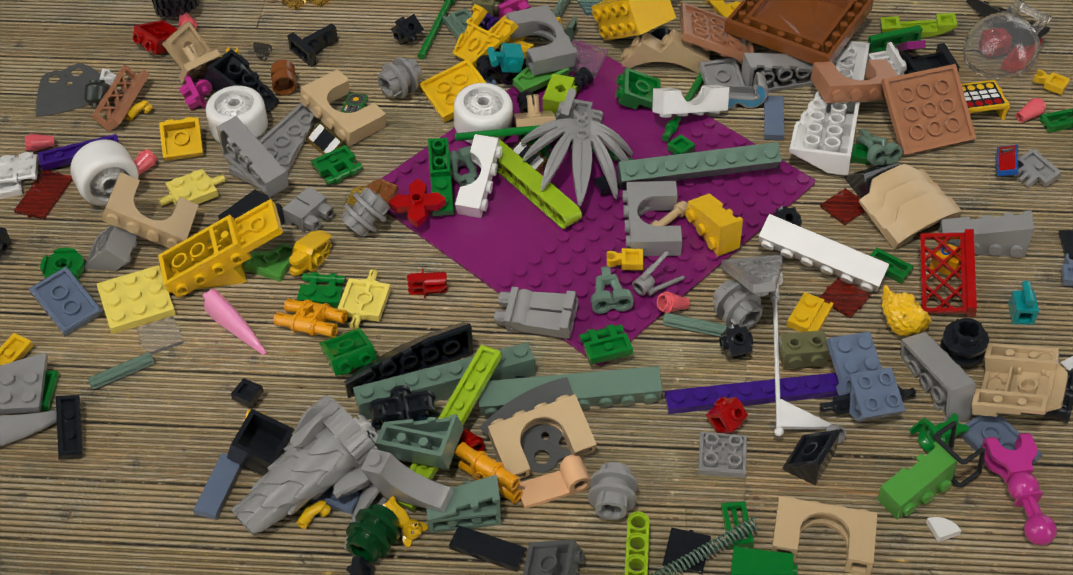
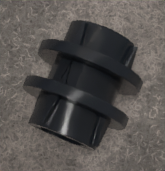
M957 318L956 321L946 326L940 347L962 369L972 368V366L978 365L983 360L989 344V336L982 323L971 318Z

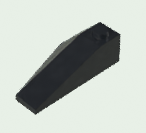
M230 49L208 66L204 80L210 81L215 91L230 86L252 88L262 96L266 113L279 104V100L274 93L259 80L260 76L257 72H253L250 69L248 61L234 50Z

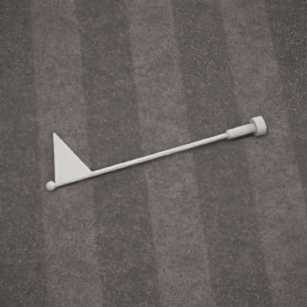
M782 272L780 273L776 291L770 292L771 301L773 302L776 395V428L774 433L776 436H782L784 433L783 429H827L831 425V423L780 399L777 302L779 301V286L783 283Z

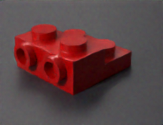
M160 20L135 25L132 38L134 43L145 47L146 51H152L153 54L161 55L168 52L162 43L178 29L166 21Z

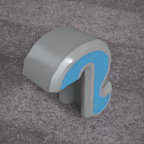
M756 72L753 86L726 85V87H729L728 108L735 109L736 104H740L745 108H755L762 105L767 99L769 92L766 77L762 73Z

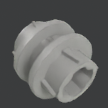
M397 57L393 60V64L386 63L382 66V72L378 74V83L381 90L388 97L404 98L408 95V92L413 93L418 89L419 83L423 81V73L419 64L414 59Z
M366 187L361 194L359 192L353 194L358 200L353 206L347 202L344 204L346 211L341 216L343 222L348 227L364 237L370 230L374 233L378 230L373 224L378 218L383 222L387 220L384 214L390 208L389 204L371 188Z
M734 280L725 281L714 292V311L719 317H723L724 322L728 326L739 324L740 327L747 326L748 329L754 326L761 318L763 309L760 305L761 297L756 296L755 293L749 291L740 282H735Z
M605 462L600 467V470L594 472L590 477L591 489L588 493V501L595 507L596 515L607 520H621V518L625 517L626 512L632 510L636 505L635 493L638 481L631 474V468L619 462Z

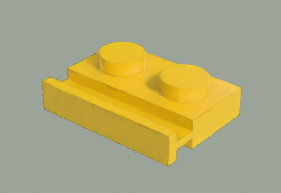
M804 292L787 320L786 326L799 332L820 331L832 311L834 303H826L824 299Z

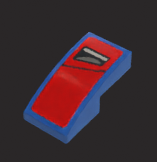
M1018 145L997 147V176L1019 174Z

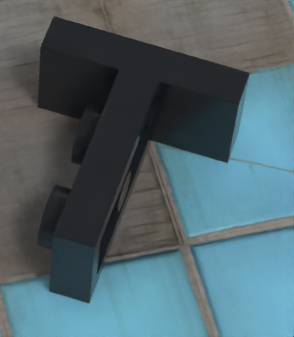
M332 23L303 39L294 32L287 35L289 49L310 67L317 65L315 53L338 41L337 29Z

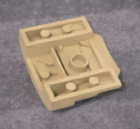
M907 164L899 165L873 178L869 193L858 201L894 250L911 242L916 233L938 222L941 223V219L959 218L962 214V210L952 197L946 196L938 184L931 180L924 169L917 170Z
M989 343L985 354L986 371L981 389L976 388L972 401V413L974 415L997 417L999 413L1045 415L1048 411L1060 409L1065 396L1068 372L1058 364L1059 349Z

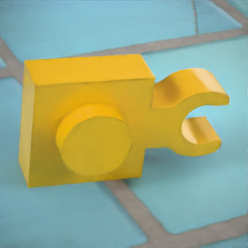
M1037 70L1036 75L1033 77V82L1044 84V89L1062 95L1069 85L1070 78L1054 72L1049 75L1043 70Z
M622 248V253L608 251L607 266L622 265V270H643V249Z

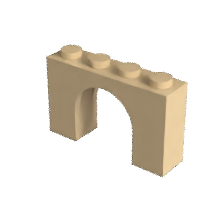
M336 69L302 86L300 101L303 106L307 107L316 118H319L329 130L349 147L385 128L386 113L375 103L352 113H343L333 109L329 104L349 94L350 81L343 73Z
M120 172L100 220L169 249L186 240L199 205L179 197L169 218L165 220L149 219L142 215L134 204V195L140 180Z
M575 394L560 396L555 402L550 404L546 402L538 404L533 410L528 412L524 410L516 412L511 418L506 420L503 418L494 420L488 426V436L498 461L504 464L506 470L519 476L520 479L530 476V466L520 441L523 434L533 426L550 425L559 430L565 438L571 455L582 457L593 453L597 445Z
M779 496L771 551L794 554L793 563H795L800 534L812 526H827L840 533L846 542L845 572L870 575L874 563L878 513L865 509L846 508L842 505L834 506L818 501H805L794 497Z

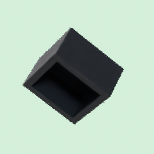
M251 409L230 445L227 458L264 476L269 472L267 467L284 453V448L289 444L294 428Z

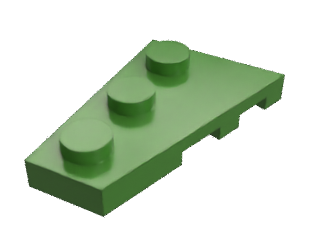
M526 67L513 79V86L520 92H533L548 85L552 74L568 76L570 69L566 68L533 76L529 68Z

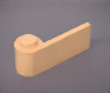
M569 455L561 462L560 471L520 482L517 488L523 492L521 502L524 509L585 491L590 487V476L582 458Z

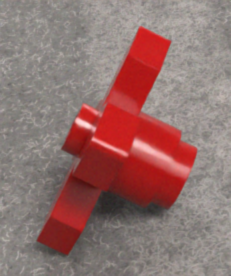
M416 179L409 185L410 195H396L389 200L390 208L396 213L408 212V221L416 227L426 221L430 211H438L446 205L445 197L438 192L427 193V186L420 179Z

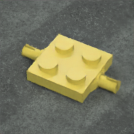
M203 169L193 171L190 174L166 182L169 195L158 200L161 207L172 202L176 204L179 197L200 204L218 197V191L215 186L226 182L223 174L211 178Z
M373 269L369 271L367 279H348L337 308L347 310L348 317L352 318L349 326L353 330L354 327L355 329L359 328L361 320L380 322L391 286L390 284L376 281L378 271L375 269L374 272Z

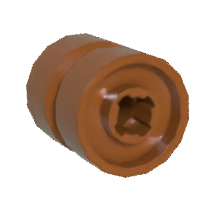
M288 60L274 62L270 68L273 91L283 96L292 94L297 88L293 63Z

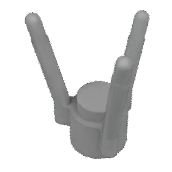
M665 251L654 264H651L640 277L633 281L632 286L639 295L643 296L647 293L651 296L655 292L685 279V276H680L656 287L653 286L655 280L650 274L669 254L668 251Z

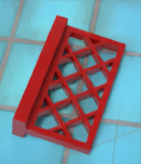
M965 229L963 233H920L922 309L928 312V314H967V317H976L974 229ZM951 239H960V246L955 250L946 244ZM925 240H935L939 245L931 251L925 246ZM942 247L951 253L944 260L935 254ZM931 257L940 263L933 270L926 266V262ZM953 257L961 262V265L955 270L947 264ZM943 266L951 272L945 280L936 274ZM932 276L940 282L934 290L926 285V282ZM954 276L962 282L956 290L947 283ZM943 286L952 292L945 300L936 293ZM932 296L941 302L936 308H927V301ZM956 296L962 301V307H952L948 302Z

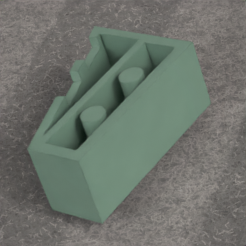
M457 414L450 415V418L441 419L428 417V420L422 421L409 419L384 422L376 440V445L380 451L389 452L396 459L448 470L464 427Z
M497 474L453 487L454 494L444 513L426 508L429 533L455 531L459 525L469 529L501 525V510Z

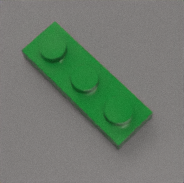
M920 25L871 35L868 38V43H870L868 54L886 51L887 43L892 42L895 47V45L904 42L920 41L923 29Z

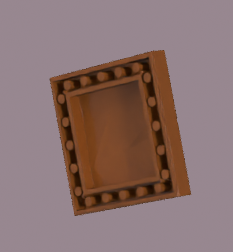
M742 0L726 19L724 32L814 64V62H833L871 12L874 0Z

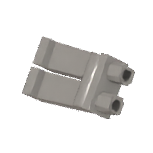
M512 287L511 292H500L498 298L499 305L506 306L507 308L506 311H495V324L506 326L509 332L516 330L566 339L571 338L578 307L576 291H567L566 294L532 292Z

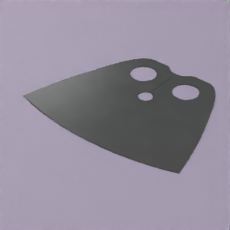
M82 63L71 65L62 71L55 70L46 73L41 78L38 88L36 117L62 113L92 104L85 101L84 87L85 84L89 83V80H100L101 74ZM80 68L83 70V73L73 76L71 71ZM57 75L60 77V80L56 83L48 81L51 76ZM72 82V85L67 86L66 83Z
M565 377L545 383L519 395L496 411L479 428L488 436V426L494 420L500 418L506 420L511 418L516 412L522 410L528 412L533 410L538 404L545 402L550 404L555 402L560 396L573 395L568 378ZM536 425L529 428L523 434L520 443L531 470L539 473L548 472L556 466L558 460L571 455L569 449L565 450L560 446L559 440L563 435L556 428L550 425ZM547 432L549 433V438L544 440L541 434ZM539 450L547 451L549 461L545 464L537 463L534 458L535 453Z

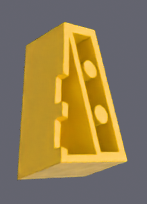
M709 193L688 201L686 218L696 227L697 233L705 239L709 249L713 250L717 256L740 248L743 219L741 217H734L731 209L725 210L722 207L723 203Z

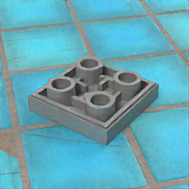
M700 431L698 475L746 478L747 435Z

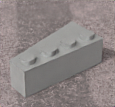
M747 52L743 54L741 75L745 86H753L756 72L762 73L766 77L768 93L814 85L811 81L813 64L786 54Z
M237 116L216 127L223 157L264 194L271 197L289 186L287 170L275 160Z
M1032 210L1024 211V214L1013 215V212L1004 213V216L1000 217L982 215L978 219H971L970 217L941 219L938 233H963L965 229H974L975 254L1025 258L1034 232ZM951 239L947 243L958 247L960 246V239Z
M926 332L902 339V360L915 378L919 377L921 388L925 394L930 393L935 400L933 405L936 410L943 411L946 416L943 419L944 422L953 413L958 415L959 422L971 419L974 390L976 389L974 380Z

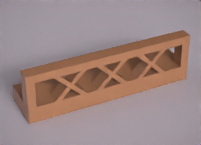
M122 66L91 117L107 131H111L120 125L150 74L146 70L136 74L128 66ZM124 73L132 79L131 82H125ZM116 86L122 87L123 94L117 93ZM108 98L114 99L115 107H110ZM100 111H106L107 121L99 115Z

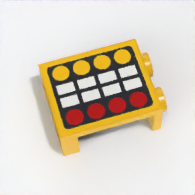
M996 80L961 84L970 115L973 112L996 110L1000 119L1005 120L1010 104L1004 97L1002 88L998 86Z

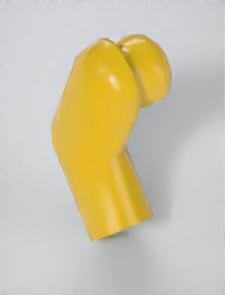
M143 100L128 110L125 119L131 121L142 110L148 114L153 109V106L149 104V101Z
M320 500L306 507L296 524L300 528L306 529L318 513L322 517H326L331 511V506L327 505L326 501Z

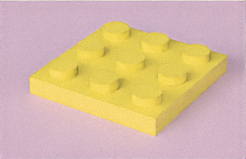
M159 265L97 283L112 334L176 315L169 292L164 286Z

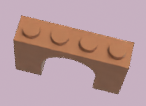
M886 59L868 60L864 76L866 80H854L845 77L838 71L833 62H814L811 81L826 103L886 100L881 81L898 75Z

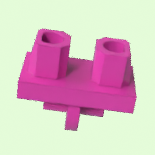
M503 0V3L498 5V18L501 19L509 12L529 9L531 6L528 4V0Z
M190 75L184 77L187 83L179 88L186 104L191 110L199 105L206 109L207 102L203 95H208L211 92L212 85L210 81L199 80L194 84Z

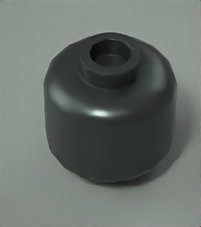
M89 80V83L85 84L84 87L85 101L92 103V107H97L110 85L105 83V80Z

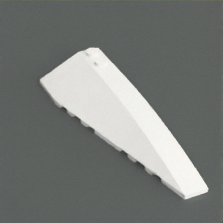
M851 41L846 50L853 55L836 63L838 71L850 79L864 80L870 43ZM817 91L814 100L810 101L807 110L802 113L801 119L794 126L789 152L827 173L848 175L860 102L826 103L819 91Z

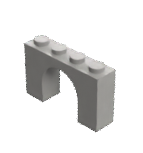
M548 5L506 13V18L519 26L510 35L512 39L540 35L552 41L548 45L527 49L526 65L533 76L575 67V61L578 57L577 49L571 44L569 36L563 31L562 24L557 21L554 11H551Z
M676 181L627 182L626 190L622 191L623 203L627 204L623 206L624 218L628 217V220H625V233H629V235H626V248L643 249V256H662L665 251L669 252L667 256H680L682 250L681 226H653L640 219L642 214L649 211L674 209V205L677 204Z

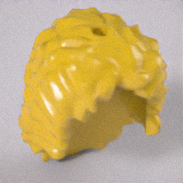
M887 285L883 287V295L881 297L883 302L881 306L886 316L887 324L895 334L910 337L911 335L925 332L931 326L932 319L918 302H914L915 297L913 294H907L906 292L895 294Z

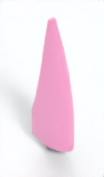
M210 289L203 294L205 311L219 325L262 355L267 354L247 322L217 289Z

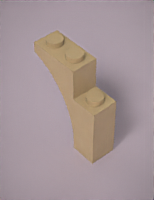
M674 29L668 35L666 34L662 41L645 32L636 36L631 46L625 48L622 52V67L630 69L643 63L668 62L684 66L699 74V63L710 61V51H706L701 46L695 44L689 45L681 39V33Z

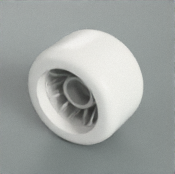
M476 83L465 87L456 96L454 102V127L457 133L512 127L513 103L509 94L501 87L489 83ZM504 136V137H495V138H498V139H500V140L502 141V140H504L507 136ZM465 140L470 144L473 142V140Z
M230 86L214 93L207 102V121L211 135L217 142L220 143L216 127L235 116L242 121L258 140L265 134L268 127L265 104L262 96L256 90L246 86Z
M97 140L86 144L74 155L70 166L72 179L81 196L89 203L97 206H106L120 172L136 179L139 178L137 167L127 149L113 140Z

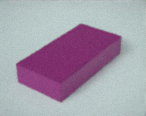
M925 40L909 41L895 45V48L899 52L905 50L909 52L926 48Z

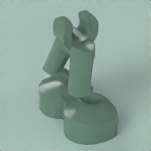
M859 129L858 132L862 135L856 138V143L867 146L868 162L872 165H882L884 162L889 164L899 161L903 151L901 146L895 142L887 144V138L873 136L867 129Z
M471 146L459 149L458 153L455 150L449 151L451 178L461 186L469 185L478 178L477 168L474 165L475 163L472 162L470 154ZM458 167H467L469 173L460 175Z
M609 266L601 267L602 275L597 276L595 293L590 299L592 310L598 314L606 313L610 309L618 311L629 310L634 303L632 292L628 289H622L617 275L611 274ZM605 285H610L612 287V293H610V291H604Z

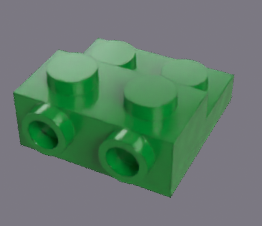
M626 67L623 73L617 77L616 85H619L615 97L619 98V104L637 109L640 104L652 109L653 88L661 87V79Z
M361 328L319 342L321 351L327 358L329 367L335 376L348 374L351 370L364 367L377 359L373 344Z

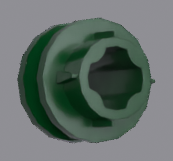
M370 504L367 509H360L355 516L356 522L350 523L346 529L348 536L346 547L354 557L361 555L370 563H375L378 558L386 557L391 550L390 545L395 544L400 537L399 526H397L399 523L398 517L392 510L380 504Z

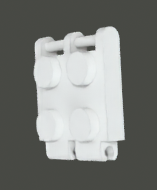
M24 152L19 154V157H16V155L0 157V183L12 181L18 183L19 180L31 178L32 180H37L39 164L37 154H34V152Z

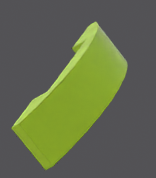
M955 13L936 14V20L900 22L899 16L880 17L882 32L885 33L920 25L923 29L921 38L946 33L957 28L958 25Z

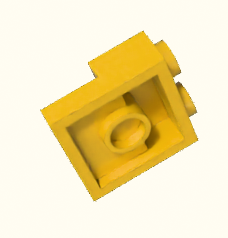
M186 117L181 120L169 119L159 123L164 161L204 156L199 117Z

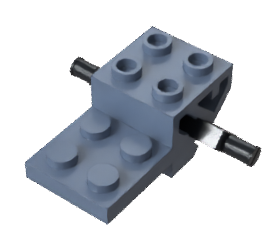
M870 332L831 337L826 340L839 384L836 386L839 396H834L832 402L820 403L819 409L821 413L833 411L837 415L849 413L858 422L897 416L906 411L903 399L916 397V390L914 388L903 390L897 386L892 368L882 369Z

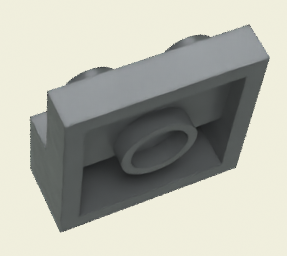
M575 539L530 542L523 575H580L578 568L579 564L584 563V551L579 547Z

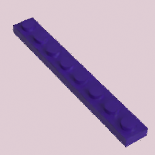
M836 373L780 378V399L788 402L839 396L836 386L839 384ZM775 379L667 390L664 393L668 414L711 410L715 406L714 403L722 397H737L743 406L776 403Z

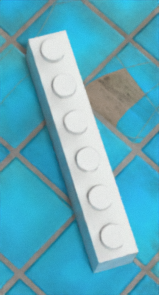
M771 214L768 215L759 235L758 242L765 249H775L780 251V254L784 257L799 259L805 266L812 267L813 265L820 268V271L824 274L837 275L842 281L852 284V282L856 283L867 292L878 291L889 266L886 262Z

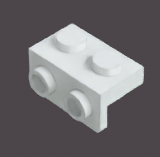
M892 42L887 43L886 51L868 54L867 60L886 59L898 76L904 75L907 68L906 62L902 60L898 49L894 47Z

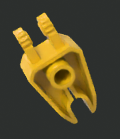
M318 230L312 231L296 241L292 250V256L289 257V263L292 264L290 273L298 276L306 270L315 272L330 254L332 235Z

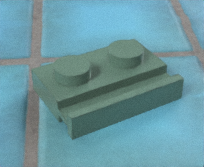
M464 8L450 13L448 17L442 16L443 23L458 40L460 34L464 33L468 26L466 23L467 19L471 18L472 15Z

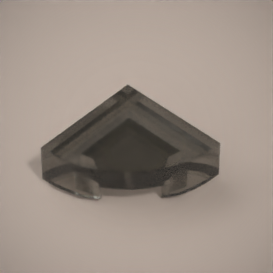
M254 42L253 50L258 59L266 61L272 51V45Z

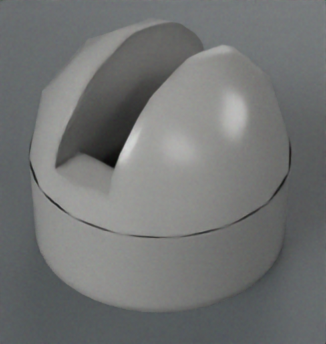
M831 424L827 427L826 431L838 430L840 432L837 444L845 440L847 432L844 427L838 424Z

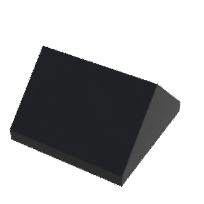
M838 430L802 435L784 464V471L816 486L836 452L840 432Z

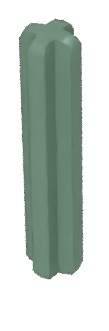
M665 313L663 318V324L666 326L719 337L728 327L726 324L672 313Z
M150 352L142 354L89 377V384L92 389L102 387L153 365V357Z

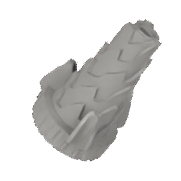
M325 394L305 411L293 433L290 443L284 448L286 452L267 467L269 472L254 484L250 493L237 503L231 511L252 535L264 531L272 524H276L286 515L296 513L310 499L316 500L331 486L334 488L333 494L336 499L350 495L372 484L360 469L370 450H378V448L352 416L332 397Z

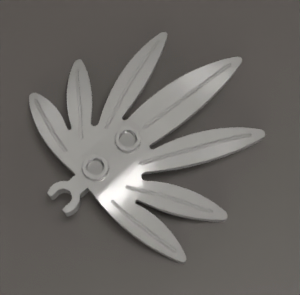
M574 110L572 118L547 122L532 130L522 139L521 145L542 136L526 152L523 162L563 135L553 148L547 161L541 191L546 188L556 173L572 142L573 180L577 202L581 206L591 173L592 144L612 194L617 199L616 173L604 144L621 161H629L622 149L631 157L633 151L615 131L601 123L588 121L587 112L584 111V115L581 116Z

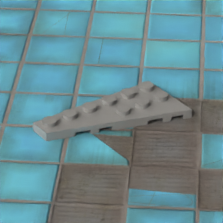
M300 103L266 133L259 142L289 172L317 118L307 107ZM231 165L228 167L229 174L254 185L235 166Z

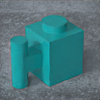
M502 43L500 52H495L494 47L487 49L491 66L496 67L500 63L502 72H521L524 55L520 44Z
M1023 281V290H1013L1008 303L1011 322L1014 325H1034L1039 313L1035 291H1032L1031 282Z

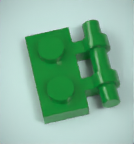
M346 145L311 160L312 167L321 178L330 175L324 179L327 185L340 183L343 178L352 177L363 169L360 162L352 164L356 162V157Z
M319 272L303 273L302 281L310 283L300 285L297 300L304 301L309 299L312 302L328 303L331 307L338 308L344 291L343 287L337 286V284H345L346 276H340L337 273H330V275L319 274ZM318 283H329L328 286L318 285Z
M613 324L606 325V328L599 330L590 329L586 333L579 334L580 342H584V351L590 365L633 355V347L627 334L624 333L622 324L616 326Z

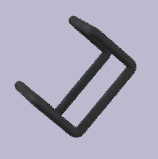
M952 421L934 434V440L962 465L967 464L980 455L976 472L961 483L953 477L952 483L962 488L982 473L986 450L984 447H981L964 460L952 450L955 442L957 422ZM951 429L950 442L947 445L939 436Z

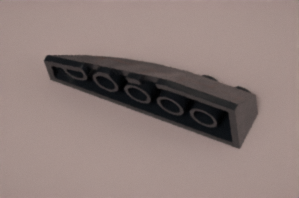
M465 322L450 325L444 329L413 339L381 355L344 381L347 397H354L353 387L446 364L473 355L472 326L470 323Z

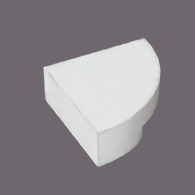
M102 69L100 80H105V83L111 85L116 75L111 73L109 69Z
M942 517L927 518L926 524L938 542L958 536L961 533V529L948 519Z

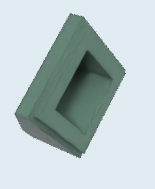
M576 16L563 29L565 34L569 36L570 42L577 33Z

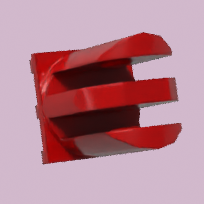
M422 268V273L407 275L408 292L410 295H424V299H426L425 294L446 293L448 291L446 283L447 274L444 271L424 273Z

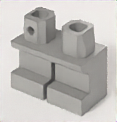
M309 186L297 196V199L294 198L282 208L285 223L290 226L293 224L299 226L303 233L308 229L317 231L321 226L320 218L323 217L329 220L334 216L333 207L327 204L326 196Z

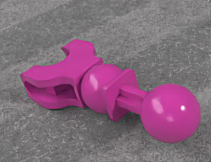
M1020 433L1014 444L1016 450H1008L1002 447L996 437L984 438L981 447H984L986 450L984 457L986 466L992 472L999 474L1005 484L1008 483V492L1015 499L1014 506L1024 507L1028 517L1024 525L1026 538L1035 545L1043 546L1051 543L1056 537L1057 526L1051 517L1042 514L1038 505L1043 493L1039 490L1038 480L1032 475L1034 470L1032 462L1038 451L1030 433Z

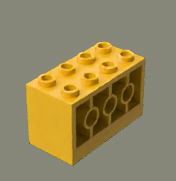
M604 0L591 6L592 15L597 21L599 33L604 41L641 35L676 18L670 0Z

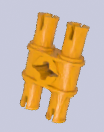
M287 298L284 303V310L295 314L290 315L278 311L274 315L273 323L276 326L288 327L295 333L299 331L308 333L310 336L319 334L335 338L338 332V325L327 323V321L345 324L348 312L347 310L333 308L328 303L320 304L309 299L298 301Z
M465 442L459 444L455 454L462 458L458 464L460 470L471 475L474 481L497 474L499 494L510 500L513 504H516L521 499L523 492L517 488L520 483L519 476L506 470L502 462H497L494 458L492 459L485 451L478 452Z

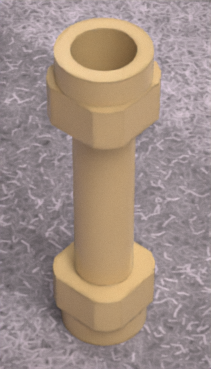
M685 201L678 202L670 213L659 221L654 220L650 225L666 226L678 216L683 217L686 215L688 203Z

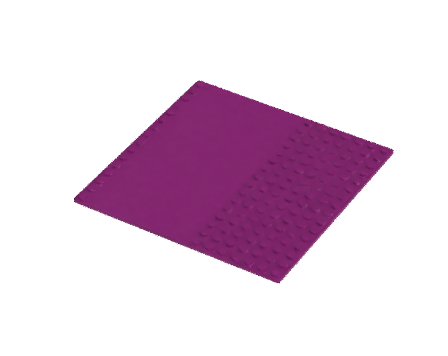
M580 40L573 44V47L577 49L578 57L575 61V67L569 68L570 74L568 76H573L581 67H586L594 78L593 83L588 84L577 92L574 99L593 102L592 109L600 110L604 113L601 124L620 135L633 151L631 157L622 149L627 157L637 160L674 155L667 150V143L681 134L695 144L693 152L756 145L708 115H693L692 113H688V116L681 118L677 131L671 135L669 141H663L661 137L665 132V126L669 120H672L675 114H672V117L665 118L660 117L658 113L652 112L651 108L640 104L637 109L619 104V98L615 97L619 85H616V80L626 67H622L621 63L584 41ZM548 85L533 91L534 94L539 95L540 111H543V96ZM513 86L506 92L513 103V114L520 113L517 96L521 92ZM512 118V127H511V128H514V127H516V125H515V123H514V121H513V118ZM455 127L440 137L448 138L449 151L455 150L458 153L459 149L472 146V144L465 140L455 141V133H457ZM518 135L507 136L502 141L514 150L518 145ZM559 137L550 143L551 152L559 141ZM570 143L563 161L550 180V183L556 185L555 187L572 200L582 213V219L565 229L558 226L498 172L496 176L492 177V192L487 195L488 207L486 211H483L481 218L457 214L455 203L461 185L453 178H451L454 215L433 216V211H430L426 221L416 227L408 221V212L396 213L389 208L388 214L498 294L500 292H511L512 287L532 292L566 294L567 291H576L578 307L571 338L560 339L585 357L587 356L584 351V342H580L579 334L586 333L590 329L606 328V325L613 324L616 326L622 324L624 333L627 334L630 342H632L664 314L657 307V298L661 293L668 291L684 297L721 265V260L729 259L739 250L736 249L717 256L713 250L709 249L705 239L697 233L696 227L692 222L687 220L686 215L683 217L678 216L666 226H681V255L666 256L650 275L655 280L654 287L680 276H685V279L661 289L651 296L647 293L642 296L634 290L632 283L651 264H654L660 256H643V270H622V265L610 267L611 274L617 275L622 289H628L632 292L634 303L627 311L610 309L606 313H595L592 310L590 299L595 293L596 278L602 275L601 267H607V252L615 251L622 253V248H626V235H629V233H625V220H628V217L624 218L623 206L627 204L623 203L622 191L626 190V187H620L617 199L614 198L612 192L600 195L593 179L604 176L595 152L592 151V165L588 187L583 203L579 206L573 180L572 143ZM428 146L368 188L374 190L388 204L389 200L396 195H410L409 185L416 179L423 181L427 186V193H431ZM611 159L615 169L616 179L618 181L616 167L619 162ZM782 160L777 168L676 180L677 203L681 201L688 203L692 199L710 193L723 203L722 207L725 210L731 209L734 217H741L743 219L740 248H742L762 230L769 214L773 215L779 207H790L815 185V179ZM541 163L535 170L543 176L545 166ZM474 164L477 168V174L479 177L481 173V168L477 164ZM458 167L460 175L469 173L467 167ZM672 210L649 211L642 214L640 219L650 224L654 220H661ZM605 285L604 291L606 290L612 293V287L610 285ZM608 361L596 363V365L603 366Z

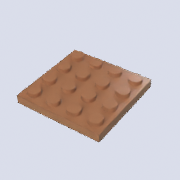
M682 2L679 8L681 39L685 43L701 46L706 51L718 52L723 57L735 58L740 63L743 62L744 52L754 53L752 42L724 32L726 17Z
M956 64L890 77L881 81L897 142L903 150L901 156L977 139Z

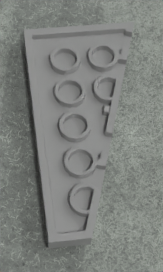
M774 254L721 260L722 269L749 291L755 293L756 296H765L771 291H776L783 265V255Z
M46 352L0 365V414L41 412L48 361Z

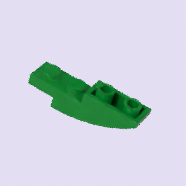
M448 138L428 139L431 193L438 192L446 200V205L438 211H433V216L454 215Z

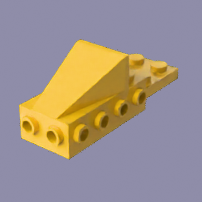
M269 199L236 219L228 215L159 254L158 258L166 290L181 298L199 288L247 282L242 263L251 258L250 251L283 233L275 203Z

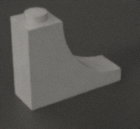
M371 449L360 469L387 499L394 496L396 501L444 513L454 494V490L451 487L419 475L398 461L389 452Z

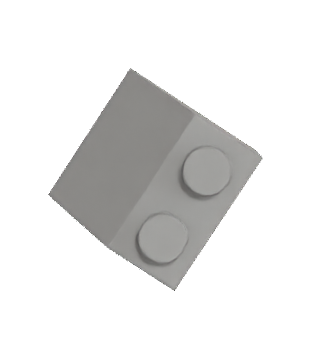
M110 225L96 236L85 262V268L117 271L122 266L126 267L132 258L130 256L131 251L137 246L138 241L136 239L138 235Z

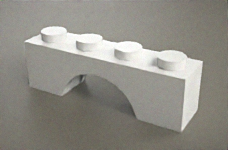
M704 85L701 87L699 94L688 102L683 98L681 90L670 87L653 88L652 112L658 113L660 117L665 118L672 117V114H676V116H688V113L704 115V112L720 114V111L728 110L729 87Z
M475 134L470 154L472 162L481 168V173L473 183L460 187L455 206L459 215L481 218L483 211H486L488 207L487 195L492 192V177L497 174L498 164L496 162L497 158H501L502 146H500L498 138Z

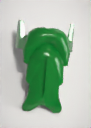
M953 413L946 422H940L936 426L927 418H922L909 430L911 435L917 432L920 433L918 442L924 451L929 453L934 449V434L952 421L957 422L955 438L968 432L969 427L959 423L958 415ZM951 429L939 436L947 445L950 442Z

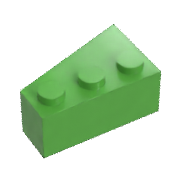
M936 441L933 443L934 449L926 456L921 453L916 457L918 462L908 470L905 467L902 468L881 486L877 500L896 520L904 515H911L922 503L924 505L928 504L936 494L940 492L945 493L951 488L958 461Z

